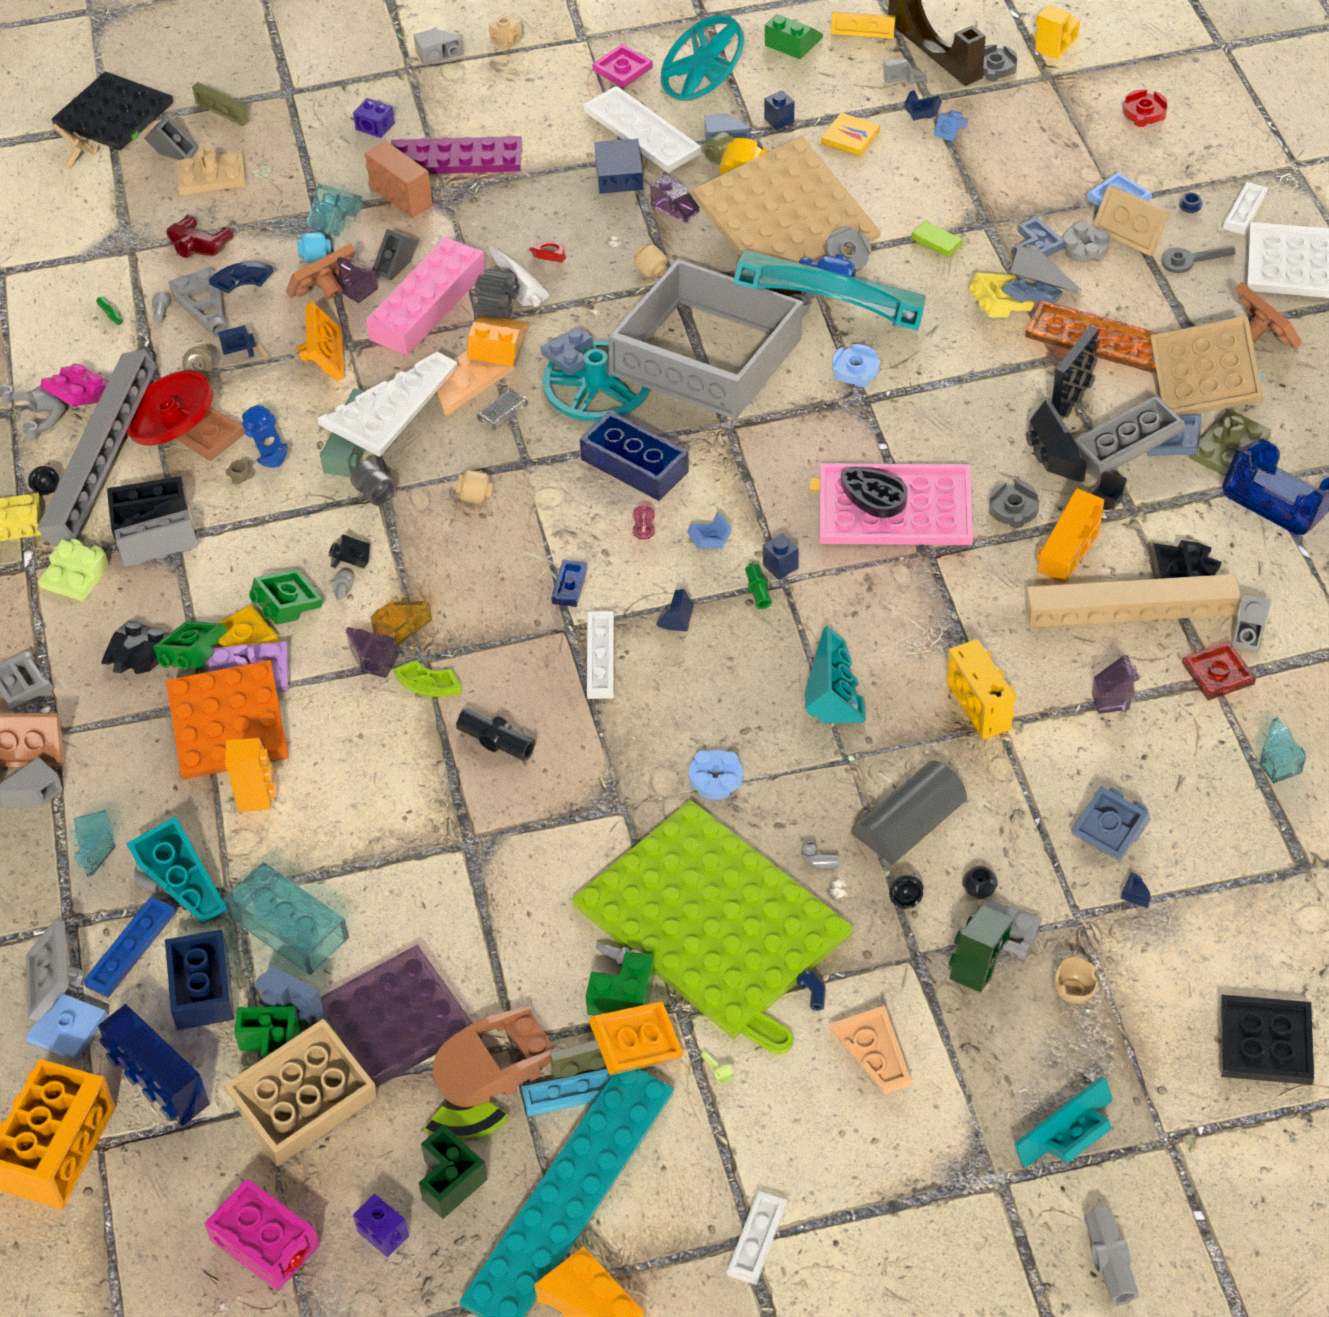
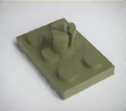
M1229 409L1199 441L1198 454L1189 455V458L1232 480L1270 438L1272 430Z

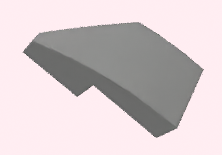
M906 58L884 61V80L886 83L905 79L908 80L909 84L927 81L926 75Z

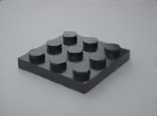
M1091 325L1055 369L1052 404L1062 420L1064 417H1069L1074 404L1081 401L1084 391L1087 388L1090 389L1095 381L1093 371L1098 361L1095 355L1100 340L1098 339L1099 328Z
M1221 995V1077L1313 1085L1314 1057L1311 1002Z

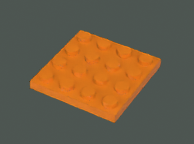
M271 660L166 680L182 780L227 771L225 765L226 740L260 738L264 749H267V755L271 762L289 759Z

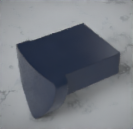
M685 589L675 590L670 609L664 611L657 620L656 625L658 627L672 631H688L694 605Z

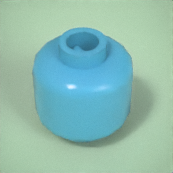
M322 232L304 233L301 239L297 240L299 258H303L306 263L316 262L327 256V253H331L330 239H325Z

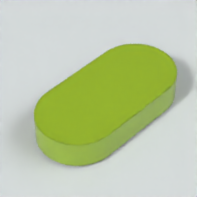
M762 1012L756 1015V1019L742 1028L744 1036L774 1054L788 1052L794 1043L793 1033L789 1028Z

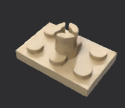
M204 147L203 151L201 149L198 151V158L176 160L180 195L246 186L242 151L216 155L214 148Z
M1109 185L1093 226L1108 231L1109 237L1152 256L1155 254L1171 212L1113 185Z

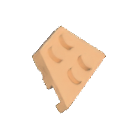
M467 351L453 359L457 362V369L436 392L443 414L447 416L515 370V367L467 359Z

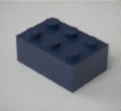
M222 929L165 939L170 1009L176 1029L181 1030L235 1020L228 947Z

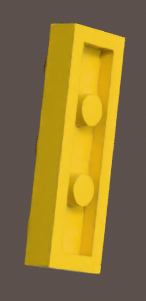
M833 11L831 34L894 39L896 16Z

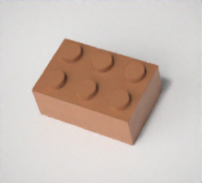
M387 141L365 152V165L369 176L368 184L372 191L380 194L387 202H391L402 213H406L411 218L433 206L429 174L426 169Z

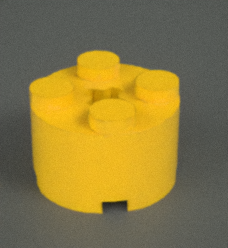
M734 138L731 143L728 141L719 165L721 175L768 153L767 149L764 147L763 150L757 147L758 143L747 138Z

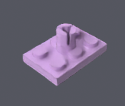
M286 641L212 648L214 654L208 659V672L271 660L277 692L289 691L288 645Z

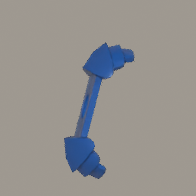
M262 405L250 407L242 415V425L245 429V435L253 437L261 457L256 459V461L266 467H280L287 454V443H282L275 428L276 418ZM274 437V441L270 446H263V441L266 438Z

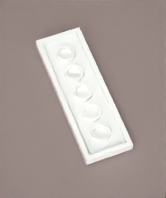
M618 86L583 104L585 113L622 140L638 138L640 153L667 173L702 154L700 145Z

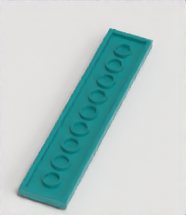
M640 1069L615 1074L610 1078L460 1299L461 1307L478 1317H527L537 1302L534 1284L564 1261L673 1096L674 1088Z

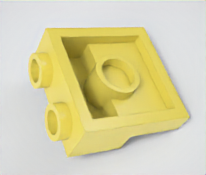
M976 272L969 285V294L975 296L978 300L979 309L985 311L988 317L1008 318L1011 310L1031 311L1034 306L1032 300L1021 303L1002 292L1005 284L1018 280L1015 275Z
M39 493L0 498V541L41 535L37 529L41 521V498Z

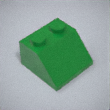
M778 14L774 15L765 24V46L797 59L805 56L823 38V34L814 28Z

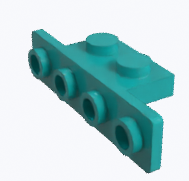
M1102 1076L1016 1141L1014 1146L1020 1164L1027 1168L1046 1152L1069 1163L1112 1129L1109 1119L1098 1114L1100 1110L1113 1100L1107 1079Z

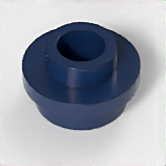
M1193 192L1184 194L1179 203L1180 208L1187 213L1198 212L1202 209L1203 205L1200 195Z

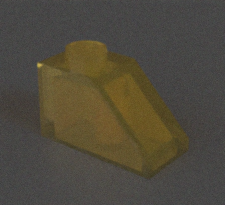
M427 601L389 602L370 616L373 633L393 649L432 621L430 603Z

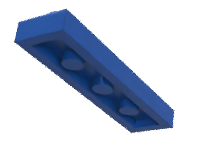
M150 897L83 980L85 987L109 998L176 914L174 907Z

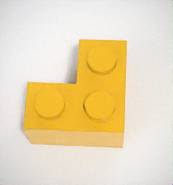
M1048 5L1037 15V32L1034 37V41H1036L1035 51L1058 59L1079 37L1080 19L1072 17L1068 11Z

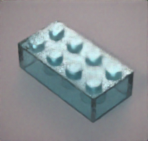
M264 862L224 898L230 919L309 975L320 967L349 938L345 918Z

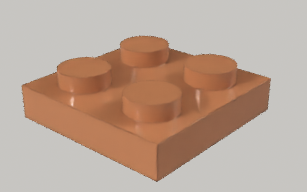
M210 406L204 417L193 428L179 436L177 440L211 461L241 438L245 431L243 426Z

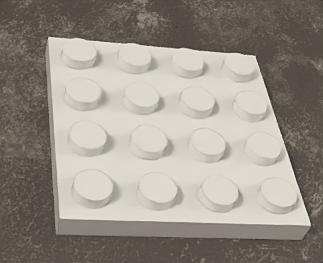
M1250 222L1247 286L1255 292L1329 298V228Z

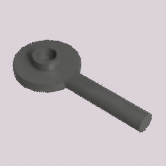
M1229 246L1191 253L1183 248H1172L1163 253L1161 262L1162 266L1169 272L1184 273L1193 267L1194 262L1235 255V247Z

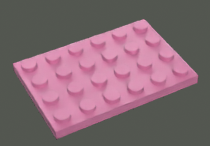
M821 463L820 544L972 545L970 465ZM848 468H866L897 477L907 487V504L905 509L898 515L889 518H878L869 515L853 504L841 487L842 472Z

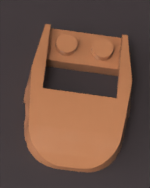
M526 1006L485 1016L447 1040L435 1056L433 1077L445 1099L453 1105L460 1107L478 1106L490 1102L491 1096L503 1092L507 1096L516 1092V1086L529 1079L532 1082L540 1077V1069L550 1063V1052L557 1051V1048H554L532 1015L530 1007ZM497 1029L498 1032L505 1030L524 1060L500 1070L481 1041L482 1034Z

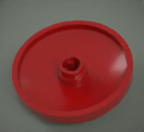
M196 371L175 372L156 380L147 387L126 433L135 443L145 446L159 445L178 438L193 428L209 410L214 396L211 384L203 374Z

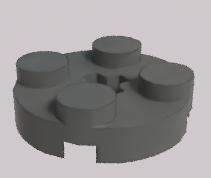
M997 45L985 46L983 76H986L988 81H996L998 78L1016 73L1017 54L1013 49L1004 46V49L997 48Z
M1015 482V485L1006 486L1007 483H1002L996 486L990 494L989 514L995 519L1009 524L1012 528H1021L1025 523L1032 521L1037 516L1039 500L1034 488L1022 482ZM1019 502V505H1011V504H1010V503Z

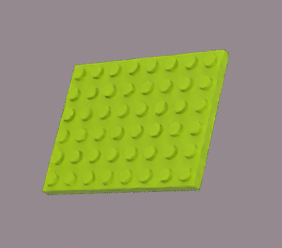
M692 800L682 806L572 898V905L622 947H627L630 950H639L643 954L654 955L655 974L733 1039L742 1033L743 1026H748L756 1019V1015L759 1012L764 1013L797 983L798 974L803 973L805 970H812L853 933L852 925Z

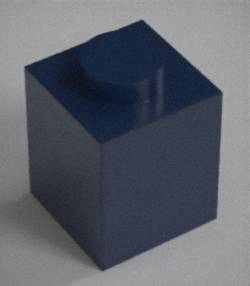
M782 90L764 98V119L776 130L794 123L795 101Z
M782 533L763 544V566L780 580L799 569V548Z

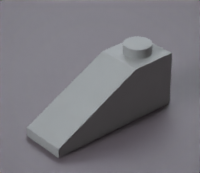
M1026 244V247L1018 246L1010 271L1011 274L1077 294L1081 293V289L1039 251L1040 247Z

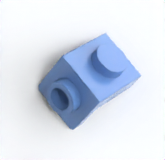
M955 110L939 114L934 135L948 141H955L958 129L966 128L969 119L962 117L963 113Z
M716 514L712 524H690L687 533L697 548L722 549L732 529L722 514Z

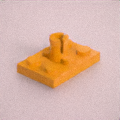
M312 301L305 306V335L307 342L297 346V352H301L298 355L305 363L315 361L327 375L339 381L344 378L342 328Z
M663 1001L596 1015L588 1020L610 1076L678 1060L684 1056Z

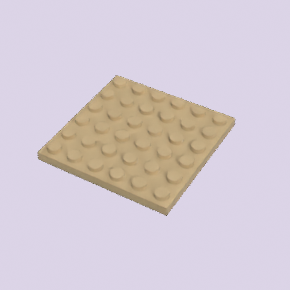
M803 136L692 189L691 195L740 257L745 249L799 263L800 259L804 257L811 258L813 262L818 263L819 259L825 256V242L838 228L851 227L850 230L860 231L867 237L869 242L879 238L881 234L878 227ZM844 245L843 251L847 254L851 252L852 249L847 248Z

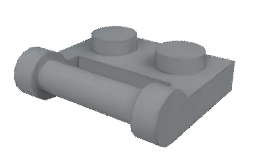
M23 652L0 663V694L10 710L38 696H48L53 691V686L49 680L44 679L35 665V658L31 652ZM21 667L25 668L35 684L28 686L18 669Z
M988 899L985 906L1014 918L1009 938L1021 942L1019 944L1009 940L1002 950L1016 954L1019 959L1026 960L1041 926L1042 917Z

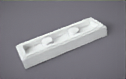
M1246 182L1224 222L1223 229L1245 235L1250 227V222L1253 221L1267 196L1268 188Z
M757 1191L727 1269V1276L757 1285L786 1209V1199Z

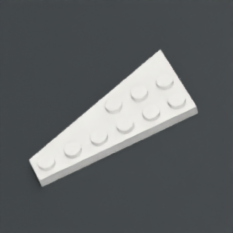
M436 352L416 363L415 367L405 373L401 371L396 374L395 378L391 381H383L356 396L353 402L345 406L342 404L336 407L335 412L318 417V425L380 457L457 369V362Z

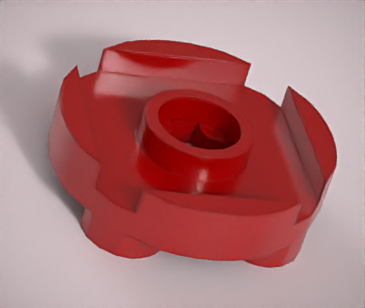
M1145 89L1135 90L1126 96L1123 113L1129 120L1134 121L1136 126L1145 127L1147 124H1153L1166 118L1168 102L1159 92L1154 91V94L1147 93Z

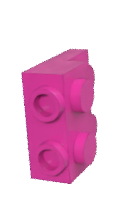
M72 364L71 366L61 367L59 375L42 378L40 388L75 407L98 403L108 383V379L93 373L81 364Z

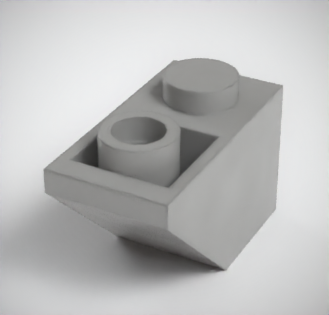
M437 29L413 34L416 53L424 66L464 55L462 37L458 34Z
M1248 593L1244 594L1232 646L1259 651L1272 599Z
M39 757L35 758L0 783V804L3 807L43 806L63 791L58 774Z

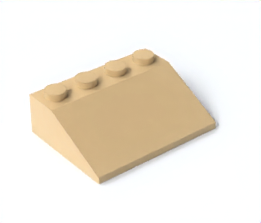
M324 1018L224 1084L225 1090L276 1166L288 1160L376 1099L374 1082Z

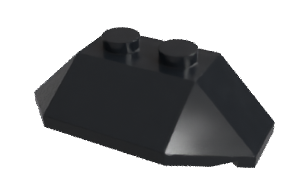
M1043 398L1029 421V430L1026 432L1027 443L1034 448L1038 462L1044 465L1047 472L1077 482L1085 481L1087 463L1079 453L1073 437L1051 400Z

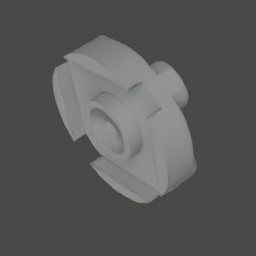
M1085 222L1076 223L1063 237L1066 255L1072 260L1085 263L1089 262V259L1097 258L1096 261H1098L1108 253V231L1087 225Z
M851 227L838 228L829 236L824 244L825 256H844L855 265L856 272H858L868 262L869 255L871 254L870 243L867 237L860 231L850 230ZM844 245L852 249L850 255L843 251Z

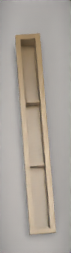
M1235 574L1032 586L1027 587L1025 605L1029 627L1237 615L1241 597Z

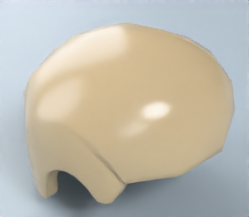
M1074 956L1061 961L1055 971L1053 985L1062 1000L1068 1003L1082 1004L1092 999L1099 983L1095 979V967L1084 958Z

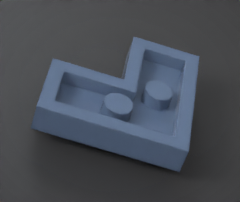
M1035 217L1018 225V233L1027 241L1014 246V254L1016 255L1018 246L1026 247V244L1040 247L1039 251L1048 257L1064 249L1065 241L1038 217Z
M577 327L541 346V354L570 376L584 368V355L580 351L592 346L593 338L583 329Z

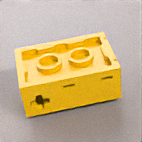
M978 639L950 648L948 651L946 684L981 739L984 740L1011 730L1016 694L1013 687L1008 686L1005 682L1001 669L992 662L988 649L983 648Z

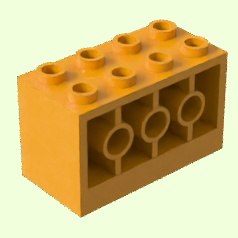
M39 1059L35 1068L29 1071L23 1090L14 1098L12 1110L7 1119H4L0 1124V1191L63 1210L116 1109L104 1077Z

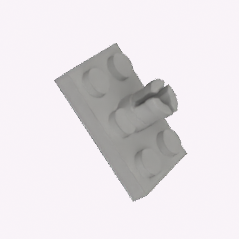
M56 919L53 920L26 954L28 1018L39 1021L46 1011L49 1012L52 1009L55 1000L61 993H65L67 989L76 991L83 978V970L68 966L69 958L66 956L68 938L65 935V922Z

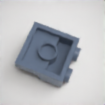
M1100 786L1071 832L1075 837L1121 862L1134 841L1137 842L1151 818L1149 812H1147L1148 808L1140 802L1134 801L1131 803L1124 799V795L1118 790L1111 787L1108 790Z
M272 965L256 980L255 989L261 993L260 1005L264 1007L296 1006L299 1021L304 1026H313L323 1018L326 1021L317 989Z

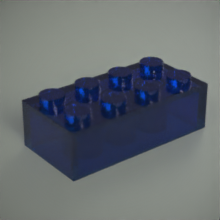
M609 411L580 438L582 461L657 501H660L689 472L687 450L612 411Z
M126 1003L98 1025L102 1036L99 1041L108 1051L105 1054L107 1060L115 1068L120 1066L124 1070V1076L133 1086L138 1084L142 1087L143 1095L152 1104L156 1101L161 1106V1112L169 1121L175 1120L183 1127L210 1105L200 1074Z

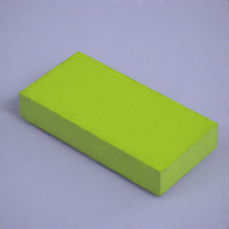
M924 221L912 232L913 240L947 257H950L962 246L961 238L927 221Z

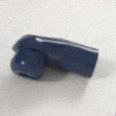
M805 970L803 973L798 974L797 984L801 985L803 989L808 987L811 991L810 1008L815 1011L823 1010L826 993L825 984L814 971Z

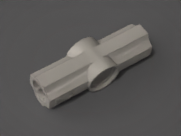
M1104 1206L1093 1208L1090 1212L1085 1213L1084 1220L1092 1241L1094 1265L1099 1273L1102 1272L1111 1303L1118 1305L1128 1304L1138 1298L1139 1294L1130 1268L1131 1260L1128 1245L1125 1239L1120 1238L1111 1209H1107Z

